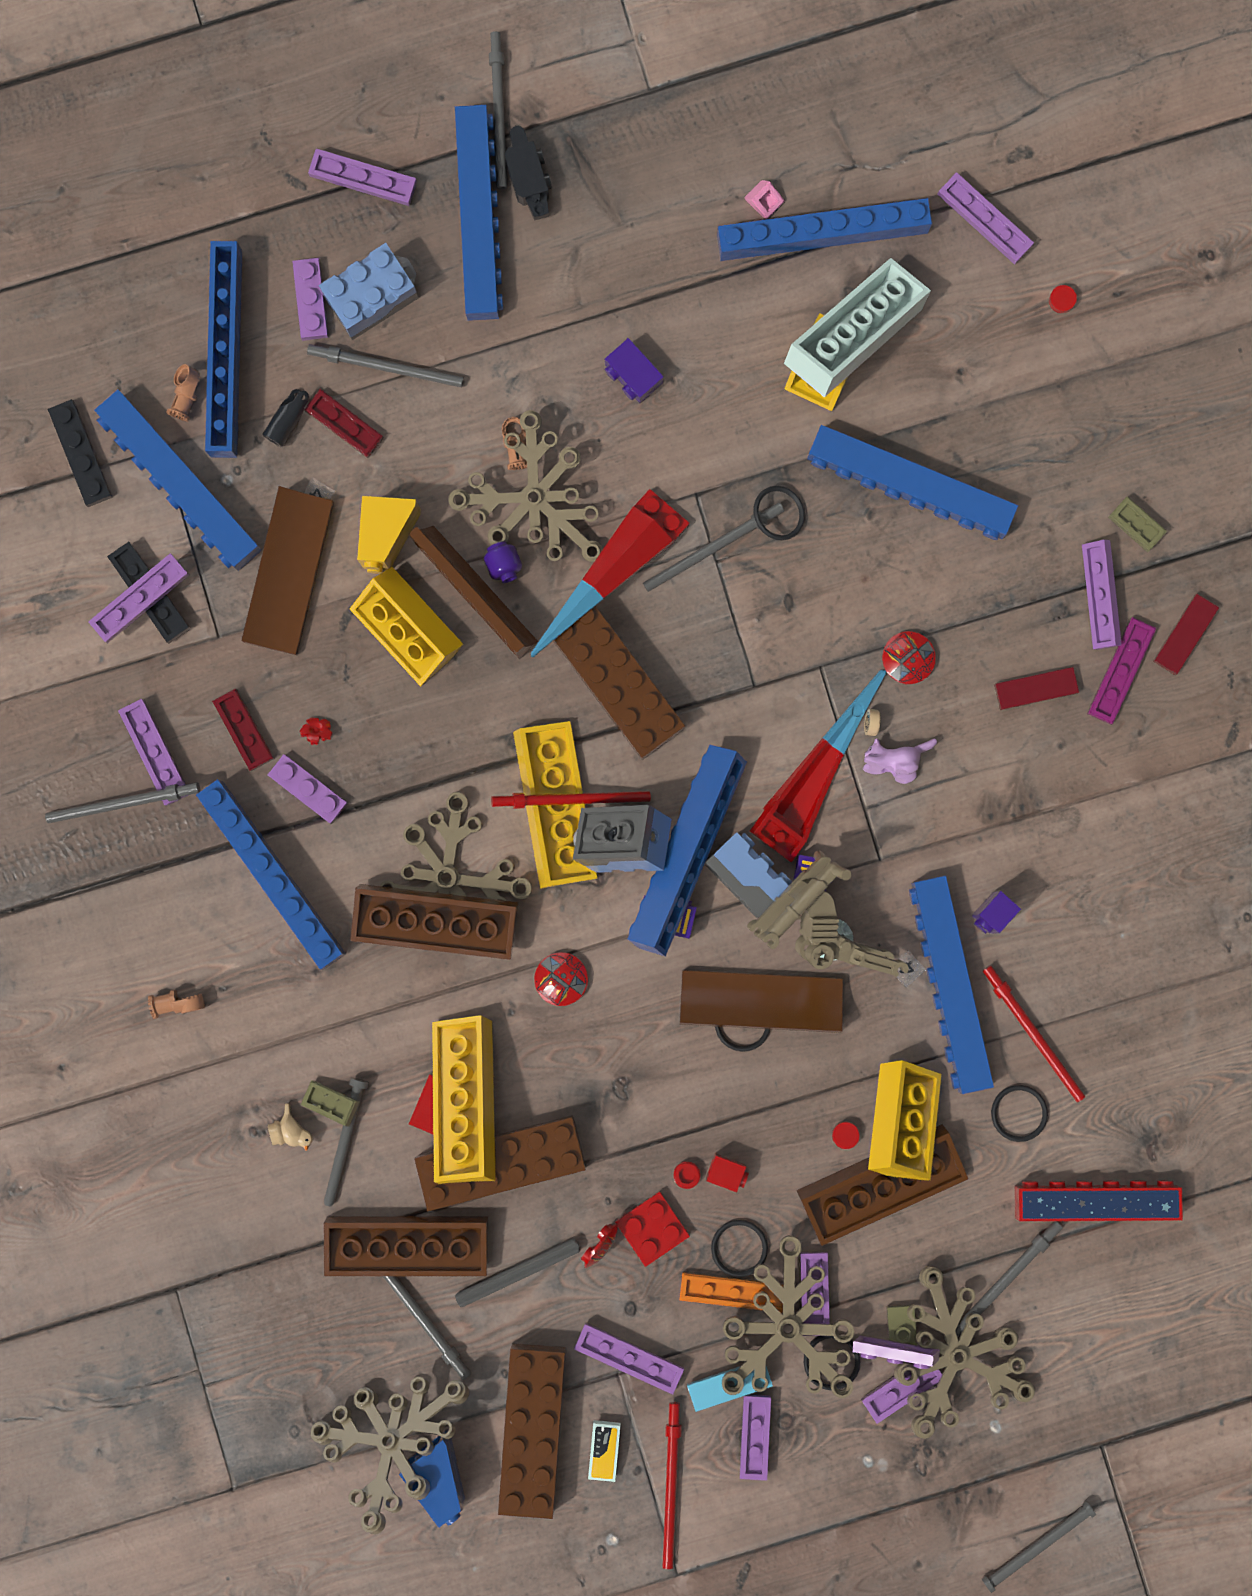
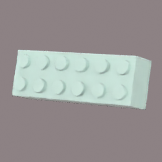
M890 258L793 342L784 364L825 397L923 309L931 290Z

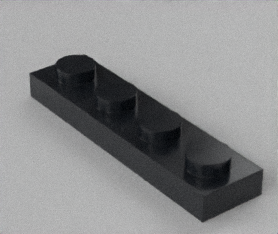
M71 399L48 408L85 505L91 507L113 498L75 402Z
M129 541L107 556L128 588L149 571V568ZM167 594L146 611V614L168 644L190 630V627Z

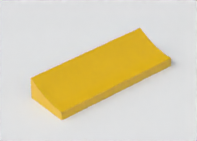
M570 721L519 728L513 732L525 795L583 793ZM585 804L526 806L540 889L597 879L596 872L573 860L575 848L573 836L578 829L581 808H585Z
M480 1015L432 1022L434 1182L443 1184L495 1181L492 1021Z

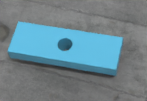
M741 1366L688 1383L687 1387L695 1412L757 1392L751 1384L754 1370L743 1380L744 1387L737 1395H729L723 1390L722 1377L729 1371L736 1372ZM766 1366V1374H765V1376H766L767 1381H768V1386H767V1388H769V1387H772L773 1385H772V1382H771V1379H770V1376H769V1373H768V1369H767V1366ZM734 1377L728 1379V1381H733L735 1385L738 1382ZM758 1378L754 1382L756 1387H762L765 1383L762 1378Z

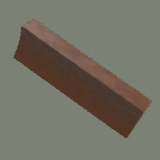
M281 486L278 487L243 631L242 642L297 656L334 505L333 500Z
M434 525L423 529L415 527L409 533L414 544L518 659L522 658L538 643V640Z
M359 884L355 888L350 941L511 960L519 902Z
M682 970L680 1025L841 1033L843 979Z
M941 1124L936 1127L930 1180L893 1177L868 1170L869 1158H866L796 1191L821 1246L964 1182L968 1180V1176L949 1132Z
M327 1216L324 1221V1276H487L488 1216Z

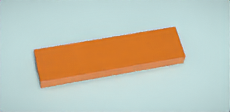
M682 1272L680 1301L762 1310L754 1305L753 1297L755 1293L763 1291L768 1294L770 1302L779 1312L783 1313V1303L761 1281ZM760 1295L757 1297L756 1302L759 1305H763L767 1299L765 1296Z

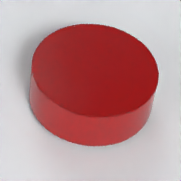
M1067 285L1057 286L1049 296V305L1057 313H1067L1076 303V293Z
M850 1122L838 1123L832 1130L833 1142L841 1149L853 1148L859 1141L857 1127Z
M683 1161L674 1169V1181L683 1189H691L700 1180V1170L693 1162Z

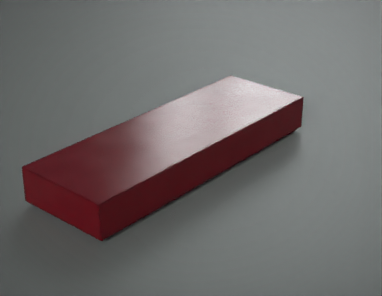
M321 389L304 409L309 415L366 458H369L384 438Z
M1195 594L1153 662L1170 673L1177 675L1219 607L1202 596Z
M1074 667L994 684L1000 710L1079 693Z
M236 688L212 701L249 771H253L274 759Z

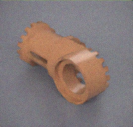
M186 364L181 365L174 375V384L176 385L174 392L176 396L171 408L167 409L166 412L174 418L178 416L177 419L180 418V420L185 422L189 421V411L193 401H197L198 398L194 394L197 383L200 381L198 379L200 378L198 370Z
M518 417L507 418L502 425L503 442L507 435V426L511 423L520 425ZM521 427L519 436L521 442L526 445V430ZM510 436L508 444L510 446L516 445L517 438ZM504 443L509 458L507 469L520 470L519 467L521 469L527 468V461L520 455L519 460H517L516 451L508 448Z
M174 989L169 994L157 997L154 995L148 996V1005L151 1006L149 1010L153 1019L169 1012L183 1014L205 1008L202 994L179 999L177 991Z

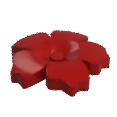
M312 717L307 719L306 724L300 729L301 737H307V741L311 745H318L320 739L322 741L331 740L330 721L327 719L319 721V718Z

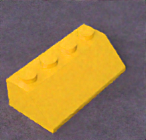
M393 567L374 577L350 608L353 614L420 687L447 664L463 646V643Z
M903 1060L880 1064L868 1170L893 1177L919 1180L931 1179L942 1074Z

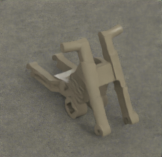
M820 850L814 853L815 861L807 870H803L779 897L776 896L775 901L757 920H752L747 925L750 931H755L754 935L765 943L768 942L767 946L769 948L775 949L779 945V938L797 919H800L801 928L799 933L802 935L796 940L795 949L802 958L807 960L816 969H826L832 964L834 959L852 965H859L891 974L895 977L899 975V967L904 973H908L909 970L905 962L899 959L894 960L893 954L887 949H877L856 943L838 933L839 919L837 918L834 900L824 890L835 877L849 880L851 878V871L841 867L836 862H831V859Z

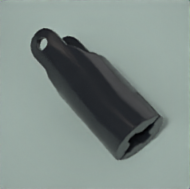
M299 389L292 390L288 398L280 404L262 436L275 445L283 447L304 412V407L309 401V394Z

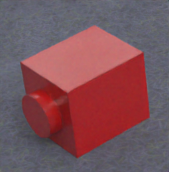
M715 1153L706 1176V1181L737 1193L739 1187L744 1188L749 1173L745 1172V1164Z

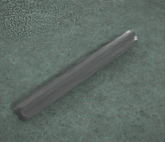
M576 1239L566 1241L458 1292L455 1295L456 1301L460 1307L469 1305L579 1253L580 1246Z

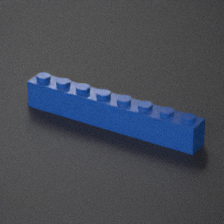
M486 105L455 106L467 321L499 319V310H503V296L497 293V285L502 284L501 268H496V259H500L501 255L500 243H495L494 233H499L498 217H493V207H498L497 191H492V182L496 181V166L491 165L490 156H495L494 139L489 140V130H494L493 114H488Z
M926 198L718 226L717 240L720 261L928 234L932 222L929 201Z
M210 241L205 451L211 458H237L242 249L237 241Z
M116 390L94 410L100 416L96 421L106 432L112 430L117 435L114 441L124 452L129 449L134 454L131 460L141 471L146 468L152 476L148 479L158 490L164 488L169 494L166 497L168 502L176 510L181 507L187 514L183 517L193 529L199 527L204 533L201 539L211 549L216 546L222 553L218 558L228 569L233 566L239 571L262 551L119 390Z
M823 425L818 430L807 458L812 461L811 465L819 469L825 470L827 467L835 470V474L843 479L850 480L852 477L861 481L860 485L865 488L874 490L876 487L885 491L884 494L892 499L899 500V498L908 500L910 501L909 505L914 508L924 510L925 507L934 511L933 514L938 518L944 520L952 518L959 521V526L968 530H973V528L981 530L985 537L993 540L1003 539L1006 536L1018 508V505Z
M709 745L707 752L702 757L700 769L691 783V790L686 801L682 804L678 821L671 830L664 871H656L651 877L650 887L645 898L640 903L639 913L629 930L628 940L639 949L666 957L747 764V761L737 751Z
M217 779L196 794L319 969H326L346 954L226 784Z
M942 876L911 883L912 889H909L911 904H916L918 915H915L917 930L922 931L924 941L920 942L923 956L928 957L930 967L926 968L929 983H934L936 994H932L933 1003L936 1010L940 1009L942 1020L938 1021L941 1036H946L948 1046L944 1047L947 1062H952L954 1073H950L953 1089H958L959 1093L966 1094L993 1088V1080L947 878Z

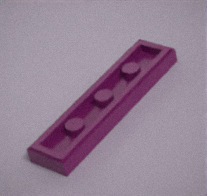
M1133 617L1130 618L1121 637L1122 645L1116 648L1087 712L1088 715L1110 725L1113 724L1154 635L1155 627Z

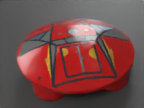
M912 631L901 632L893 636L886 643L882 654L883 666L888 675L895 681L905 685L915 684L927 678L932 672L936 660L931 642L925 636Z
M560 952L547 956L539 963L535 971L534 983L538 994L543 1000L555 1006H567L582 997L587 987L588 975L585 966L577 957Z
M606 1224L597 1235V1238L600 1239L598 1244L593 1247L590 1246L581 1257V1260L585 1262L584 1268L594 1265L608 1253L614 1244L618 1224Z

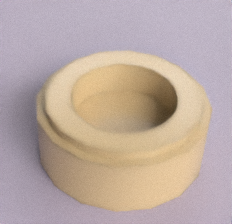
M868 709L865 716L864 732L865 735L876 736L880 728V712Z

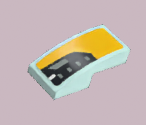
M593 1421L588 1479L615 1482L621 1423Z

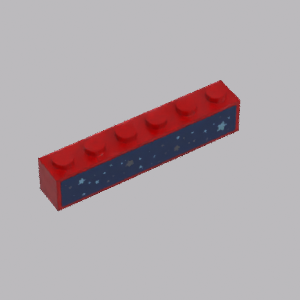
M1115 1180L1103 1181V1185H1092V1181H1076V1185H1065V1181H1049V1186H1038V1181H1022V1186H1015V1219L1018 1221H1183L1182 1187L1174 1185L1172 1180H1157V1185H1147V1181L1131 1180L1130 1185H1120L1119 1181Z

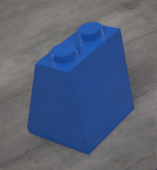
M446 1429L443 1434H446L449 1430ZM437 1436L432 1440L434 1448L430 1455L422 1456L416 1453L408 1459V1462L415 1474L427 1479L430 1484L429 1494L424 1499L418 1501L440 1528L445 1523L447 1526L451 1525L461 1516L460 1512L463 1510L462 1506L465 1495L452 1438L444 1439L441 1436ZM427 1445L423 1447L421 1451L426 1450ZM400 1472V1473H399L400 1477H401V1478L403 1479V1481L406 1483V1480L404 1479L402 1473ZM418 1482L414 1483L412 1487L413 1491H415L418 1488Z

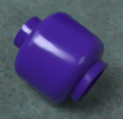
M498 542L487 548L484 562L490 577L493 580H502V583L515 580L517 578L516 574L522 569V562L515 546L507 544V542Z

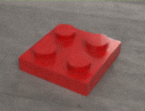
M660 1191L615 1221L645 1267L690 1237Z

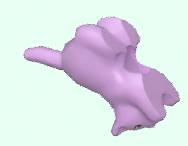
M876 738L874 744L865 752L864 762L867 764L864 765L863 770L876 775L891 772L896 782L902 784L910 783L917 777L916 771L920 762V754L932 749L937 744V740L931 739L915 747L886 749L881 746L879 739Z

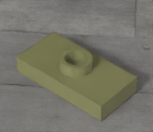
M1128 496L1108 516L1111 521L1147 552L1167 532Z
M311 1080L301 1105L349 1127L359 1101Z
M911 1305L886 1306L889 1341L917 1346L915 1341L916 1322L910 1320L907 1316V1309ZM915 1309L912 1311V1316H913L914 1318H915Z

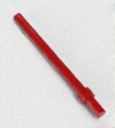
M650 791L525 795L522 792L512 793V796H491L492 807L512 806L513 809H524L525 806L651 801Z
M991 965L986 967L983 973L993 985V991L999 999H1003L1075 1101L1080 1102L1086 1096L1011 993V987L1006 981H1002Z
M678 1402L669 1403L668 1424L665 1426V1436L668 1437L663 1569H673L678 1440L682 1433V1425L679 1424L680 1403Z

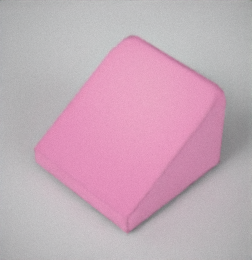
M765 180L760 181L745 196V200L765 219H768L785 202L771 182Z

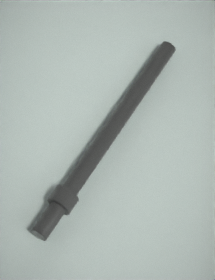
M495 31L490 33L491 52L489 53V65L492 66L497 189H507L502 66L505 65L504 53L501 51V33Z
M309 344L307 349V355L326 358L327 362L338 364L340 361L461 388L464 377L344 352L338 347L330 346L325 348Z
M780 502L762 513L759 511L760 520L764 526L768 524L767 521L784 512ZM754 514L750 516V520L643 582L647 592L755 528L759 530Z
M198 782L182 786L178 784L168 785L162 790L49 812L45 814L47 823H53L162 800H168L169 802L180 800L181 796L199 793L200 785Z
M1054 1221L1041 1236L1038 1234L1031 1241L1032 1245L959 1321L955 1330L957 1338L962 1334L968 1314L976 1313L981 1315L1040 1252L1044 1253L1050 1246L1048 1243L1063 1229L1058 1222ZM973 1317L971 1319V1325L974 1323L977 1317Z
M383 1276L442 1353L441 1357L447 1365L450 1364L462 1380L470 1376L471 1372L458 1357L460 1355L454 1346L451 1347L400 1280L396 1276Z

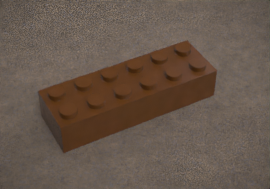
M596 606L553 640L641 760H644L685 729L683 722Z
M573 1115L495 1135V1181L438 1184L434 1182V1151L417 1155L414 1158L427 1212L586 1170Z
M516 1343L511 1345L498 1515L553 1519L566 1347Z

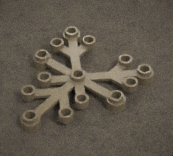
M533 410L525 411L520 417V425L526 430V445L521 442L520 436L516 433H508L504 438V443L527 461L528 485L522 492L498 493L485 481L483 474L474 472L469 476L468 482L471 487L478 488L483 494H468L465 490L457 489L449 495V505L454 510L461 511L468 508L469 505L484 504L479 510L472 512L470 516V521L473 525L482 526L486 523L488 515L498 504L521 503L501 526H494L489 530L488 541L492 545L498 542H508L509 532L528 511L530 529L527 532V537L533 543L540 542L544 536L540 524L541 510L548 517L549 548L547 549V557L550 560L557 561L563 556V550L560 547V528L582 549L584 559L594 562L603 550L602 545L597 541H589L567 520L585 519L586 521L593 522L599 516L598 509L595 506H587L584 509L555 510L548 503L566 501L572 504L578 501L579 492L575 488L570 487L564 491L547 490L567 468H575L579 465L581 461L580 452L573 447L564 448L560 452L559 462L539 483L538 460L550 447L557 445L558 436L552 431H547L543 434L542 441L537 445V430L542 424L541 416ZM528 416L535 418L533 426L526 424L525 421ZM548 434L554 435L555 442L549 445L546 443L545 437ZM510 436L517 438L516 445L510 446L508 444ZM568 452L573 453L575 456L574 461L571 463L565 461V455ZM479 475L481 477L480 485L476 486L472 483L473 476ZM570 490L576 493V498L573 501L568 500L566 497L567 492ZM531 492L538 494L539 498L536 502L529 500ZM456 495H461L464 498L461 505H457L454 502ZM590 508L596 512V516L593 519H589L586 516V511ZM476 513H481L483 515V521L481 523H476L474 521V515ZM532 530H538L540 532V538L538 540H534L531 538L530 534ZM496 531H500L503 534L501 541L494 540L493 534ZM590 546H594L597 549V554L594 557L589 556L587 553ZM552 548L559 549V557H551L550 550Z
M460 792L450 794L446 800L447 808L451 811L449 827L445 823L442 813L434 811L428 816L429 824L436 827L446 841L443 863L425 841L426 834L421 826L411 824L403 832L406 843L416 846L433 870L419 869L408 864L401 870L402 877L408 881L421 879L432 882L424 888L397 885L389 880L383 881L380 885L384 887L385 884L390 883L393 888L434 893L439 891L442 894L451 893L452 895L466 896L459 886L462 885L481 888L488 899H501L503 901L507 900L500 897L497 891L510 892L517 899L527 898L532 891L530 882L525 878H517L512 882L498 880L503 875H509L513 871V864L507 859L499 861L497 867L482 878L459 874L458 870L454 867L457 843L469 834L480 831L482 823L477 817H469L466 823L460 827L461 814L468 808V799ZM459 798L462 800L463 805L457 809L454 808L453 801ZM436 814L441 816L439 824H433L431 820ZM471 820L478 821L477 829L471 830L469 828ZM414 830L420 833V837L417 840L410 838V834ZM504 862L510 864V870L506 873L500 869L501 864ZM409 867L414 870V875L411 878L405 876V870ZM444 873L451 875L452 879L449 883L442 881ZM518 884L526 886L525 893L519 894L516 891Z
M784 1236L779 1243L780 1252L784 1256V1286L782 1287L770 1274V1269L767 1265L758 1264L754 1268L755 1278L763 1282L783 1303V1315L770 1302L768 1294L759 1291L753 1297L754 1305L762 1309L775 1323L743 1322L737 1316H730L724 1321V1334L732 1340L741 1338L744 1333L774 1335L758 1350L739 1349L734 1345L726 1348L725 1358L729 1363L746 1362L736 1372L729 1371L722 1377V1388L729 1395L739 1394L744 1387L743 1380L754 1370V1376L751 1379L753 1389L757 1392L766 1390L768 1386L765 1376L766 1358L782 1342H793L809 1358V1377L806 1379L808 1391L811 1393L821 1391L823 1386L820 1379L821 1371L831 1382L830 1386L833 1394L839 1398H846L853 1391L851 1379L847 1375L838 1374L828 1363H835L838 1366L848 1365L850 1362L848 1351L843 1348H839L835 1352L816 1351L802 1335L834 1336L838 1342L846 1343L853 1338L854 1328L846 1319H839L834 1324L803 1323L814 1311L820 1310L824 1306V1299L819 1293L810 1294L807 1303L794 1315V1304L815 1283L823 1281L825 1273L820 1266L814 1265L809 1268L808 1275L795 1287V1257L801 1252V1243L795 1236ZM788 1241H792L795 1244L794 1249L791 1251L785 1249V1244ZM765 1268L767 1275L759 1277L757 1275L758 1269ZM815 1269L821 1271V1276L818 1279H814L811 1276L812 1271ZM760 1295L765 1296L767 1299L763 1305H759L756 1302L757 1297ZM813 1297L821 1299V1303L818 1306L811 1305ZM736 1322L739 1325L738 1330L730 1331L728 1328L729 1324ZM785 1324L793 1326V1330L790 1333L783 1331ZM845 1325L847 1332L839 1334L837 1332L839 1326ZM736 1350L738 1352L737 1358L730 1359L728 1352ZM839 1353H845L847 1355V1358L844 1362H839L837 1360V1355ZM731 1377L736 1378L738 1381L733 1387L727 1384L728 1379ZM762 1378L765 1381L764 1385L756 1387L754 1384L756 1379ZM811 1380L819 1381V1386L812 1389L809 1387V1383ZM843 1380L846 1382V1387L840 1390L836 1387L838 1381Z
M933 1266L924 1267L919 1274V1280L924 1287L930 1289L939 1319L925 1312L924 1308L917 1304L909 1306L907 1316L912 1321L922 1322L943 1333L947 1345L933 1338L931 1333L920 1331L915 1337L917 1345L922 1348L940 1350L939 1353L942 1356H939V1361L933 1367L930 1366L929 1369L916 1368L908 1362L898 1364L894 1371L895 1379L899 1383L910 1386L917 1381L919 1376L946 1367L937 1387L921 1393L913 1392L907 1398L909 1407L914 1410H921L929 1402L924 1414L916 1416L911 1422L912 1432L922 1439L933 1435L935 1431L933 1421L939 1408L942 1413L941 1422L945 1426L953 1428L958 1424L959 1416L952 1410L947 1394L958 1370H963L967 1367L986 1377L991 1392V1404L997 1409H1005L1009 1404V1398L1002 1392L1001 1386L1011 1390L1012 1396L1020 1402H1029L1035 1395V1388L1031 1382L1025 1379L1015 1381L1006 1376L1009 1373L1021 1374L1026 1367L1023 1359L1013 1356L1007 1362L988 1367L972 1358L997 1348L1013 1349L1018 1343L1017 1333L1011 1328L1000 1327L996 1330L993 1338L969 1346L975 1331L980 1330L984 1324L981 1315L970 1313L965 1319L966 1325L958 1340L955 1330L967 1304H971L975 1300V1292L968 1287L960 1288L957 1292V1300L949 1314L941 1289L943 1282L942 1272ZM932 1273H935L937 1276L934 1283L929 1281V1276ZM968 1290L970 1297L964 1301L962 1294ZM915 1308L920 1310V1315L917 1318L912 1316V1311ZM977 1317L978 1324L973 1327L971 1319ZM926 1334L928 1342L922 1344L921 1337ZM1007 1334H1010L1012 1337L1009 1344L1004 1342V1337ZM957 1352H961L962 1358L956 1362L954 1355ZM1018 1360L1020 1367L1014 1370L1012 1365L1014 1361ZM911 1370V1378L905 1380L904 1372ZM1023 1387L1028 1388V1394L1026 1396L1021 1395V1390ZM919 1396V1405L913 1406V1398ZM998 1396H1003L1004 1398L1001 1405L996 1404ZM948 1414H953L954 1420L951 1423L946 1422ZM923 1423H928L929 1425L926 1432H921V1425Z
M415 1377L410 1384V1388L414 1393L408 1419L401 1427L402 1414L407 1407V1399L397 1393L390 1397L389 1407L392 1411L387 1426L376 1407L378 1404L376 1392L367 1387L359 1389L355 1393L354 1403L356 1407L367 1413L378 1434L359 1432L351 1418V1411L344 1406H338L333 1411V1419L342 1424L344 1430L334 1428L325 1421H319L312 1426L311 1437L315 1442L327 1445L332 1440L341 1441L337 1445L330 1444L324 1449V1458L332 1463L338 1462L342 1455L357 1443L378 1447L381 1458L376 1478L363 1489L352 1490L348 1497L350 1504L358 1508L363 1507L367 1500L372 1497L369 1510L364 1513L361 1519V1526L366 1532L376 1535L385 1528L386 1519L380 1513L383 1498L384 1508L391 1513L399 1512L403 1506L402 1499L396 1496L388 1482L392 1458L406 1480L405 1490L408 1496L415 1500H422L429 1494L430 1484L428 1480L415 1474L402 1450L417 1452L422 1456H428L432 1453L434 1445L431 1440L425 1437H421L418 1440L406 1439L412 1432L435 1434L444 1439H450L454 1436L456 1429L453 1423L447 1420H443L440 1423L428 1422V1420L451 1402L462 1404L467 1400L469 1389L463 1382L459 1380L449 1382L445 1388V1393L422 1410L424 1396L429 1389V1383L422 1377ZM423 1382L422 1388L417 1390V1384ZM457 1386V1393L452 1395L453 1388ZM364 1394H366V1400L364 1402H361V1398ZM401 1398V1404L395 1407L396 1400ZM345 1411V1416L339 1419V1414ZM449 1425V1431L443 1434V1428ZM323 1427V1433L318 1436L319 1430ZM392 1437V1443L386 1446L387 1440ZM427 1442L426 1450L421 1451L422 1444ZM335 1449V1456L330 1458V1452ZM418 1482V1488L415 1491H413L412 1487L414 1483ZM361 1494L360 1501L356 1503L355 1497ZM396 1499L395 1507L390 1508V1502ZM373 1516L374 1522L369 1526L368 1521Z

